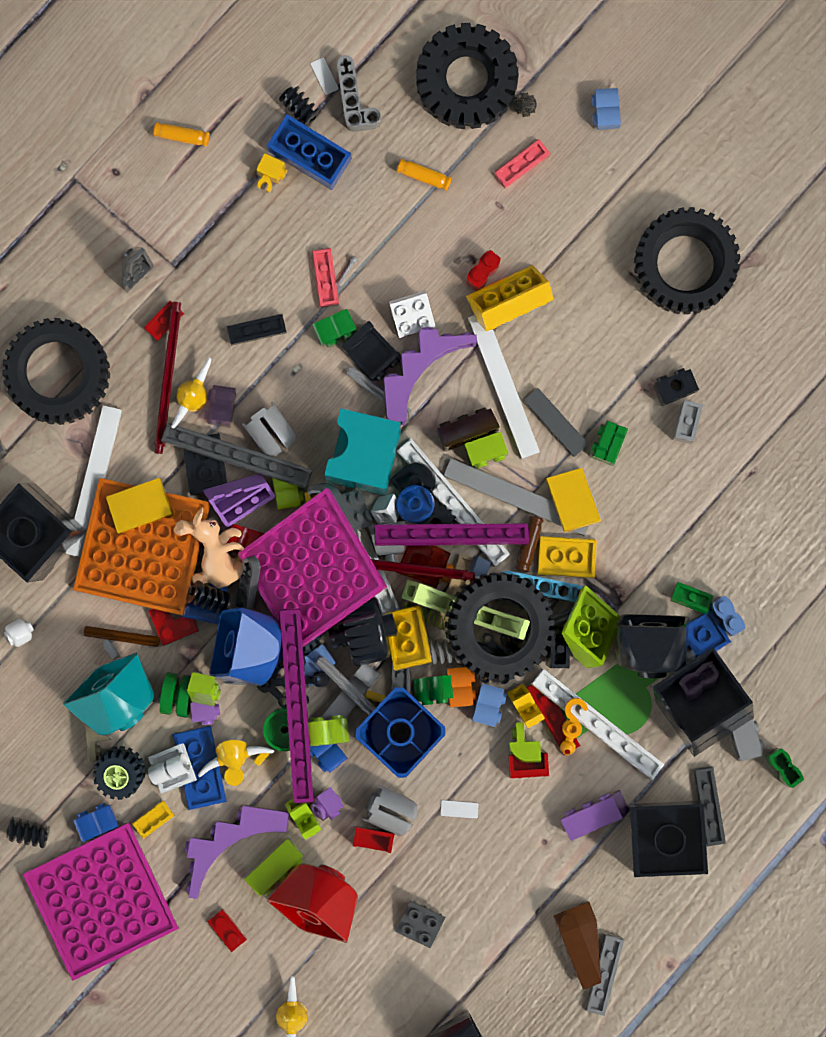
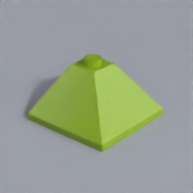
M586 585L582 587L562 635L574 658L586 668L603 666L617 634L616 625L620 616Z

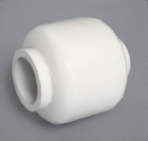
M17 619L5 626L3 634L10 646L20 647L32 639L31 632L34 629L29 621L25 622L22 619Z

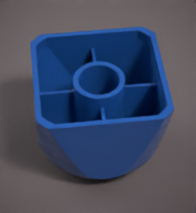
M245 608L223 610L216 634L209 671L210 676H214L216 679L244 684L264 685L272 676L275 668L278 667L283 654L281 627L278 620L272 616Z
M397 687L389 693L356 729V739L398 778H404L445 736L446 731L445 726L403 687ZM399 723L405 724L409 728V736L402 741L395 739L392 734L393 727Z

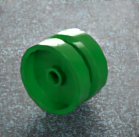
M166 673L160 696V714L171 715L176 704V715L188 718L192 701L187 689L191 676L184 675L179 684L177 673Z
M287 707L275 709L266 718L263 725V735L266 742L272 748L278 751H290L289 730L285 733L283 732L284 729H281L283 726L288 727Z

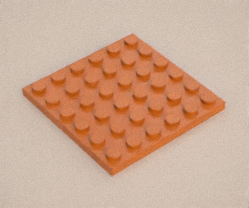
M99 478L73 590L184 616L187 607L186 597L192 585V577L195 572L201 542L196 540L190 533L182 536L176 535L174 527L180 520L193 522L196 513L202 507L204 510L201 520L207 519L210 502L166 493L173 515L118 534L106 497L135 486Z

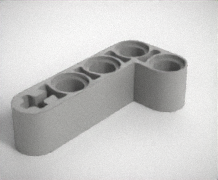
M348 55L341 56L337 61L346 127L352 132L376 129L381 124L380 111L376 108L361 109L354 61ZM344 64L348 65L349 74H345ZM350 81L353 83V86L347 88L344 86V83ZM352 99L356 101V104L349 106L346 102ZM370 115H375L377 120L370 122L367 118ZM357 118L359 121L357 124H350L349 120Z
M368 664L361 665L349 682L364 696L380 674ZM342 690L322 717L325 721L332 720L331 716L343 715L344 719L356 706V703Z

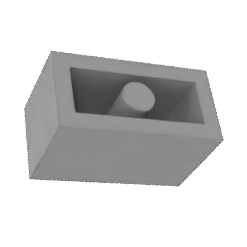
M752 719L730 733L738 761H745L763 755L762 751L765 750L762 739L758 738L759 726L756 720L753 721Z

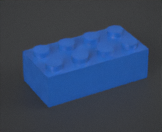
M286 114L267 144L268 152L330 190H333L352 160V155L349 151Z

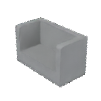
M687 400L681 403L672 440L687 444L694 442L703 407L702 404Z

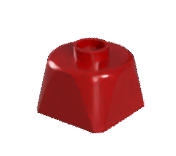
M298 864L267 902L299 929L307 933L347 943L358 902V894L345 881V876L334 868L326 865H319L317 867L310 864Z

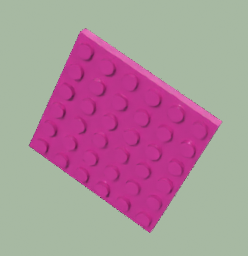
M328 488L238 553L242 562L243 559L250 556L258 558L261 569L257 589L273 617L278 620L280 627V609L300 608L303 647L387 588L337 500Z
M130 823L23 874L72 981L179 929Z

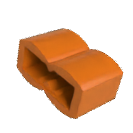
M467 667L447 668V675H451L454 697L449 699L450 707L473 706V701H477L476 690H472L471 682H475L474 672Z

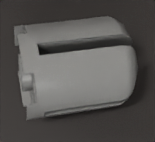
M272 401L271 408L268 410L265 407L250 417L252 420L250 423L245 425L243 422L242 425L261 451L266 455L274 457L281 453L282 450L260 421L262 417L285 448L293 444L296 436Z
M378 784L379 790L376 794L372 792L365 809H368L366 818L362 817V820L397 836L405 835L410 831L413 824L379 808V806L382 805L415 820L418 810L417 804L413 800Z

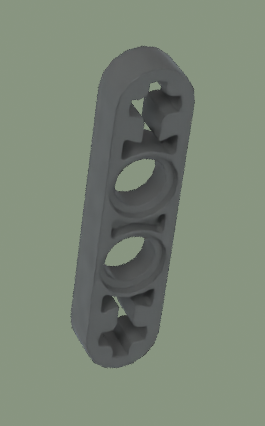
M256 556L243 559L236 608H245L252 611L254 609L261 569L260 562Z

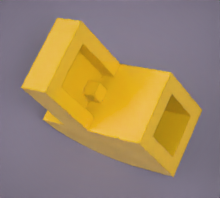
M524 683L507 692L513 706L527 728L537 725L545 719Z

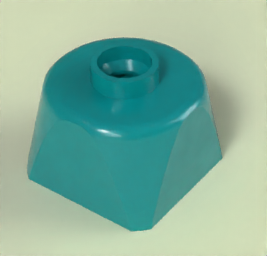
M136 652L96 668L63 702V705L96 734L108 735L117 730L125 731L137 724L144 716L143 712L153 701L154 691Z

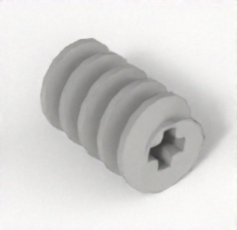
M446 639L443 640L442 645L439 640L435 641V645L432 644L431 640H428L433 664H436L438 658L441 664H444L445 658H447L449 663H452V659L455 657L454 651L449 647ZM455 657L456 662L459 663L460 660Z

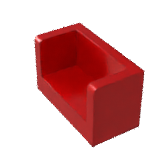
M547 752L541 753L540 763H523L515 759L513 755H508L510 779L549 776Z
M356 826L353 847L358 846L391 853L395 834L388 831Z

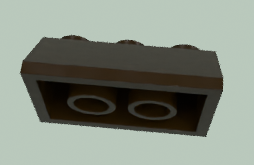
M486 407L475 411L476 414L468 416V414L462 415L457 418L458 421L453 423L446 421L439 424L440 428H437V433L444 451L447 452L463 446L465 443L497 433L500 426L491 408L487 410Z

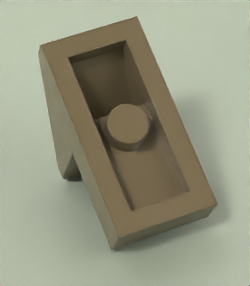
M85 724L88 762H96L102 756L101 746H98L97 742L112 739L107 735L96 734Z

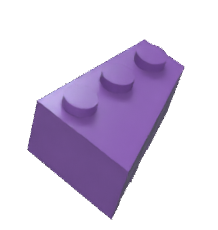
M261 474L203 490L227 528L275 498L274 493Z
M620 790L612 794H604L599 797L600 800L593 802L591 800L583 804V808L577 811L573 808L565 812L566 816L561 821L571 841L622 819L630 811Z

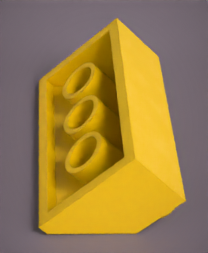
M533 265L466 296L478 323L486 332L554 300L549 281Z

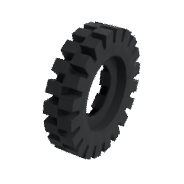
M461 23V27L457 28L453 24L446 27L443 33L438 31L432 36V41H427L424 45L422 54L419 55L417 61L416 86L424 107H428L429 113L435 119L439 117L441 123L448 126L455 124L458 129H465L466 126H471L472 129L481 128V124L486 123L489 125L496 120L498 115L501 117L515 97L519 77L517 58L515 53L511 52L510 44L506 39L501 40L498 32L493 29L489 32L486 30V26L481 24L471 27L470 23ZM458 58H476L483 63L487 70L488 80L486 86L474 96L458 95L451 90L447 83V70L451 63Z

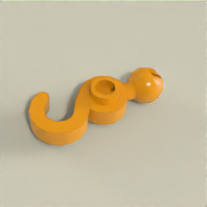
M572 698L565 705V714L569 719L563 723L562 730L566 740L560 745V750L565 755L574 753L576 746L573 740L582 732V726L571 713V707L578 704L584 711L588 710L587 704L580 698Z

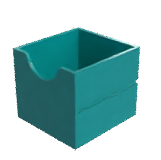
M340 408L337 421L340 431L334 456L328 460L324 474L327 483L352 489L356 487L361 491L386 496L401 434V422Z

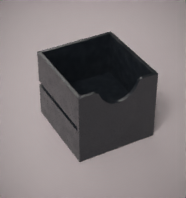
M18 483L0 504V559L25 582L43 581L53 570L55 563L64 552L75 544L87 530L37 484Z
M714 647L653 686L656 704L693 757L754 718L752 700Z
M702 801L630 804L634 877L708 874L705 813Z

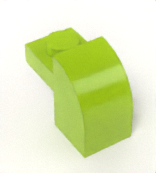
M524 722L516 723L515 728H512V739H516V742H509L508 744L511 754L515 759L523 763H540V741L525 742Z
M291 799L285 803L290 816L297 824L305 840L322 830L318 819L312 813L307 802L294 803V799Z

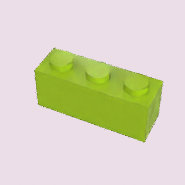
M287 838L244 880L260 897L263 894L267 896L274 889L273 884L277 880L281 883L289 875L287 871L291 867L295 868L303 862L301 858L304 854Z

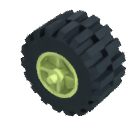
M116 746L111 750L108 749L100 757L94 766L93 777L95 779L93 781L94 784H98V791L102 790L104 792L102 795L106 797L108 794L110 799L114 800L117 797L118 800H122L124 797L129 798L131 794L137 791L146 774L144 773L146 766L142 765L144 760L143 758H138V752L134 754L131 748L126 750L125 746H120L118 749Z

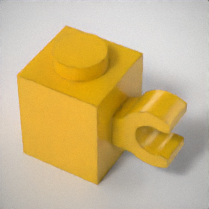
M264 153L256 169L257 175L262 177L258 181L257 187L260 189L262 184H268L266 191L270 193L272 190L271 181L278 184L280 179L283 180L286 176L285 162Z

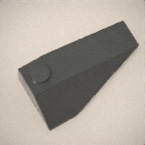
M136 246L124 254L125 258L122 261V287L126 292H129L154 267L143 247Z

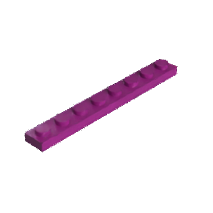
M408 524L374 526L375 546L506 545L529 543L528 524Z

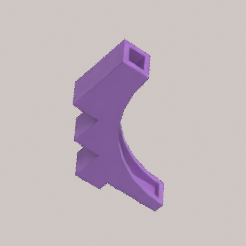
M424 327L422 330H419V353H416L415 350H408L401 354L402 376H399V374H388L387 377H384L386 419L406 425L409 396L421 374L433 362L448 353L459 349L476 347L477 335L465 332L459 336L446 333L439 337L438 329H433V327Z
M243 805L242 809L238 810L237 821H240V824L217 821L211 830V836L214 837V840L191 837L190 841H186L185 852L188 853L187 858L195 859L190 864L189 873L193 874L192 880L188 881L186 892L189 893V898L197 899L199 897L201 885L208 869L227 847L240 839L254 834L287 832L289 812Z

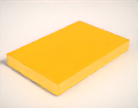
M583 468L546 478V483L564 533L601 522Z
M161 478L106 497L118 534L173 515Z
M539 536L537 575L595 578L597 540Z
M417 605L388 612L393 613L397 636L388 637L393 670L396 671L431 663L432 659L422 606Z

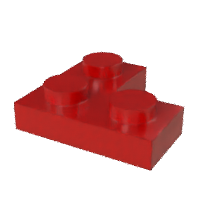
M157 609L148 610L163 646L199 632L193 619L181 617L173 620L170 612Z

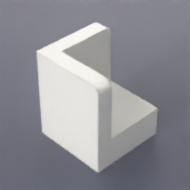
M394 494L377 498L371 513L378 524L395 523L399 514L396 502L398 499Z

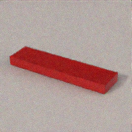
M534 686L526 687L543 714L544 721L560 748L561 743L566 740L562 730L566 719L558 705ZM574 738L573 742L576 748L580 747L581 745L577 738Z

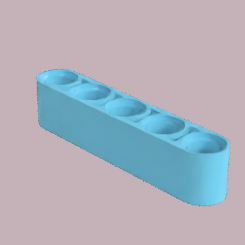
M512 571L502 572L528 579L530 583L536 586L537 590H540V583L545 582L549 585V591L543 593L542 597L571 603L576 602L578 598L577 592L583 587L581 585ZM561 586L568 589V595L565 597L560 596L558 593V589Z

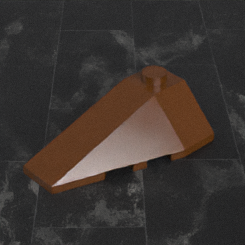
M587 902L553 916L583 990L601 983L597 919L590 902Z

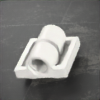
M426 291L389 301L399 338L417 333L424 327H436Z
M184 743L148 757L151 767L148 768L149 778L153 784L158 785L161 794L197 780Z

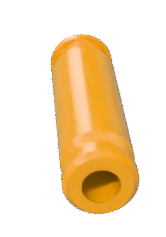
M159 122L155 123L153 130L154 137L158 136L163 139L203 145L204 147L208 146L210 133L207 131L203 132L165 123L160 124Z
M403 158L397 167V173H402L405 176L436 188H442L444 191H448L452 181L450 176L447 177L443 173L411 161H405Z

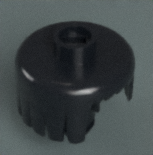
M375 596L346 617L350 618L343 620L342 624L338 625V628L333 629L331 627L328 630L332 648L338 649L337 646L343 645V648L349 647L351 649L350 655L353 657V664L356 666L388 659L390 657L388 637L397 636L393 613L383 615L379 600Z

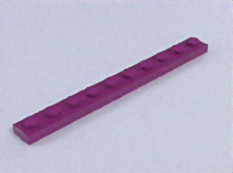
M300 608L280 609L294 803L313 802Z

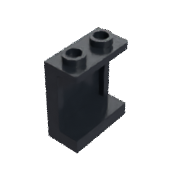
M370 321L341 346L342 351L373 382L381 380L386 375L385 371L389 367L393 368L400 362L398 359L400 358V353L380 335Z

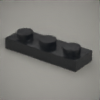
M283 314L227 326L231 346L287 333Z

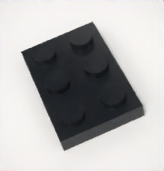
M220 433L207 435L221 440ZM183 449L190 496L205 494L203 492L205 489L228 483L224 462Z

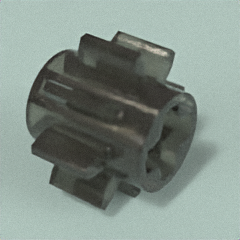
M527 92L515 97L514 109L517 114L528 117L530 113H535L537 102L534 95H528Z

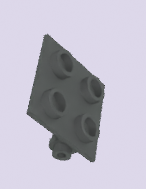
M410 900L395 932L431 948L446 917L442 916L441 913L438 914L432 911L431 908L427 909L426 906L423 907L415 903L416 901Z

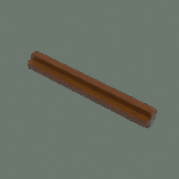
M85 626L84 636L153 647H158L160 643V638L157 636Z

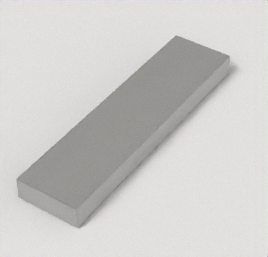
M608 934L604 935L599 955L601 983L591 987L585 1009L588 1012L605 1016L624 943L623 938Z

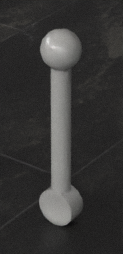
M355 256L350 258L349 265L345 269L339 281L336 283L338 291L341 288L340 284L342 283L345 276L351 269L352 265L357 262V258Z

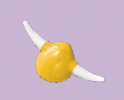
M210 357L206 360L193 381H186L178 387L176 396L180 407L171 425L172 428L178 425L188 411L197 412L205 407L208 397L203 382L211 363Z
M240 740L224 741L215 749L217 757L207 763L198 773V776L201 777L209 770L223 765L233 770H239L245 763L246 758L251 755L274 753V750L261 746L247 747L246 742Z
M294 976L290 977L288 999L280 1005L276 1013L277 1024L286 1032V1037H296L297 1031L304 1027L308 1019L306 1007L297 1001Z

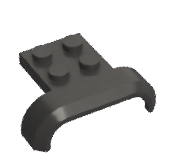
M320 483L308 487L309 495L321 493L326 488L330 489L357 536L358 530L374 525L373 516L367 509L365 498L360 493V490L341 494L330 483Z

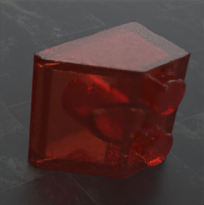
M407 545L400 563L445 568L451 553L436 545ZM396 572L433 588H437L441 577Z

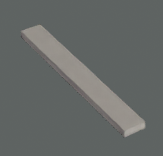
M450 459L444 477L561 526L553 501L459 461ZM588 526L572 531L585 536Z

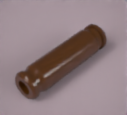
M529 516V522L527 523L529 543L521 544L516 560L517 564L515 565L516 570L529 572L541 533L542 523L544 522L542 518Z

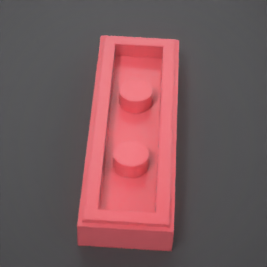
M538 139L495 171L494 175L506 189L550 156V152Z
M332 249L312 251L320 307L340 305Z

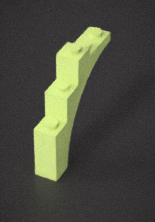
M407 580L401 597L444 614L451 610L449 604L456 599L453 595ZM485 606L479 610L474 624L522 640H524L530 623L528 620Z

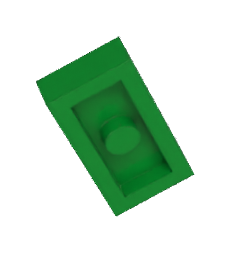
M677 582L670 601L706 615L714 595Z

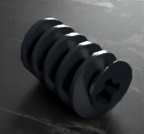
M299 86L286 89L280 95L279 101H284L283 105L289 107V112H294L293 116L299 118V122L309 126L318 116L317 114L320 109H312L315 105L314 102L309 105L307 104L310 98H302L305 94L304 91L299 94L297 93L300 88Z
M196 581L190 587L186 600L188 603L193 601L195 606L200 603V608L206 606L208 611L213 609L215 614L219 612L221 615L223 610L229 609L231 596L227 591L223 592V590L210 586L207 583L203 584L202 581Z
M12 817L7 828L6 838L9 836L10 842H14L16 839L19 844L24 840L25 845H29L32 841L33 847H36L39 843L40 848H44L47 844L50 826L48 829H45V824L42 823L40 828H38L37 822L30 826L29 820L22 825L21 818L15 823L14 817Z

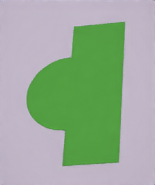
M617 663L576 693V695L625 734H630L640 729L648 720L651 713L652 700L646 687L659 678L639 677L638 672L623 669ZM560 708L565 719L568 720L569 718L566 716L565 711ZM581 725L582 732L578 737L588 731L583 725Z

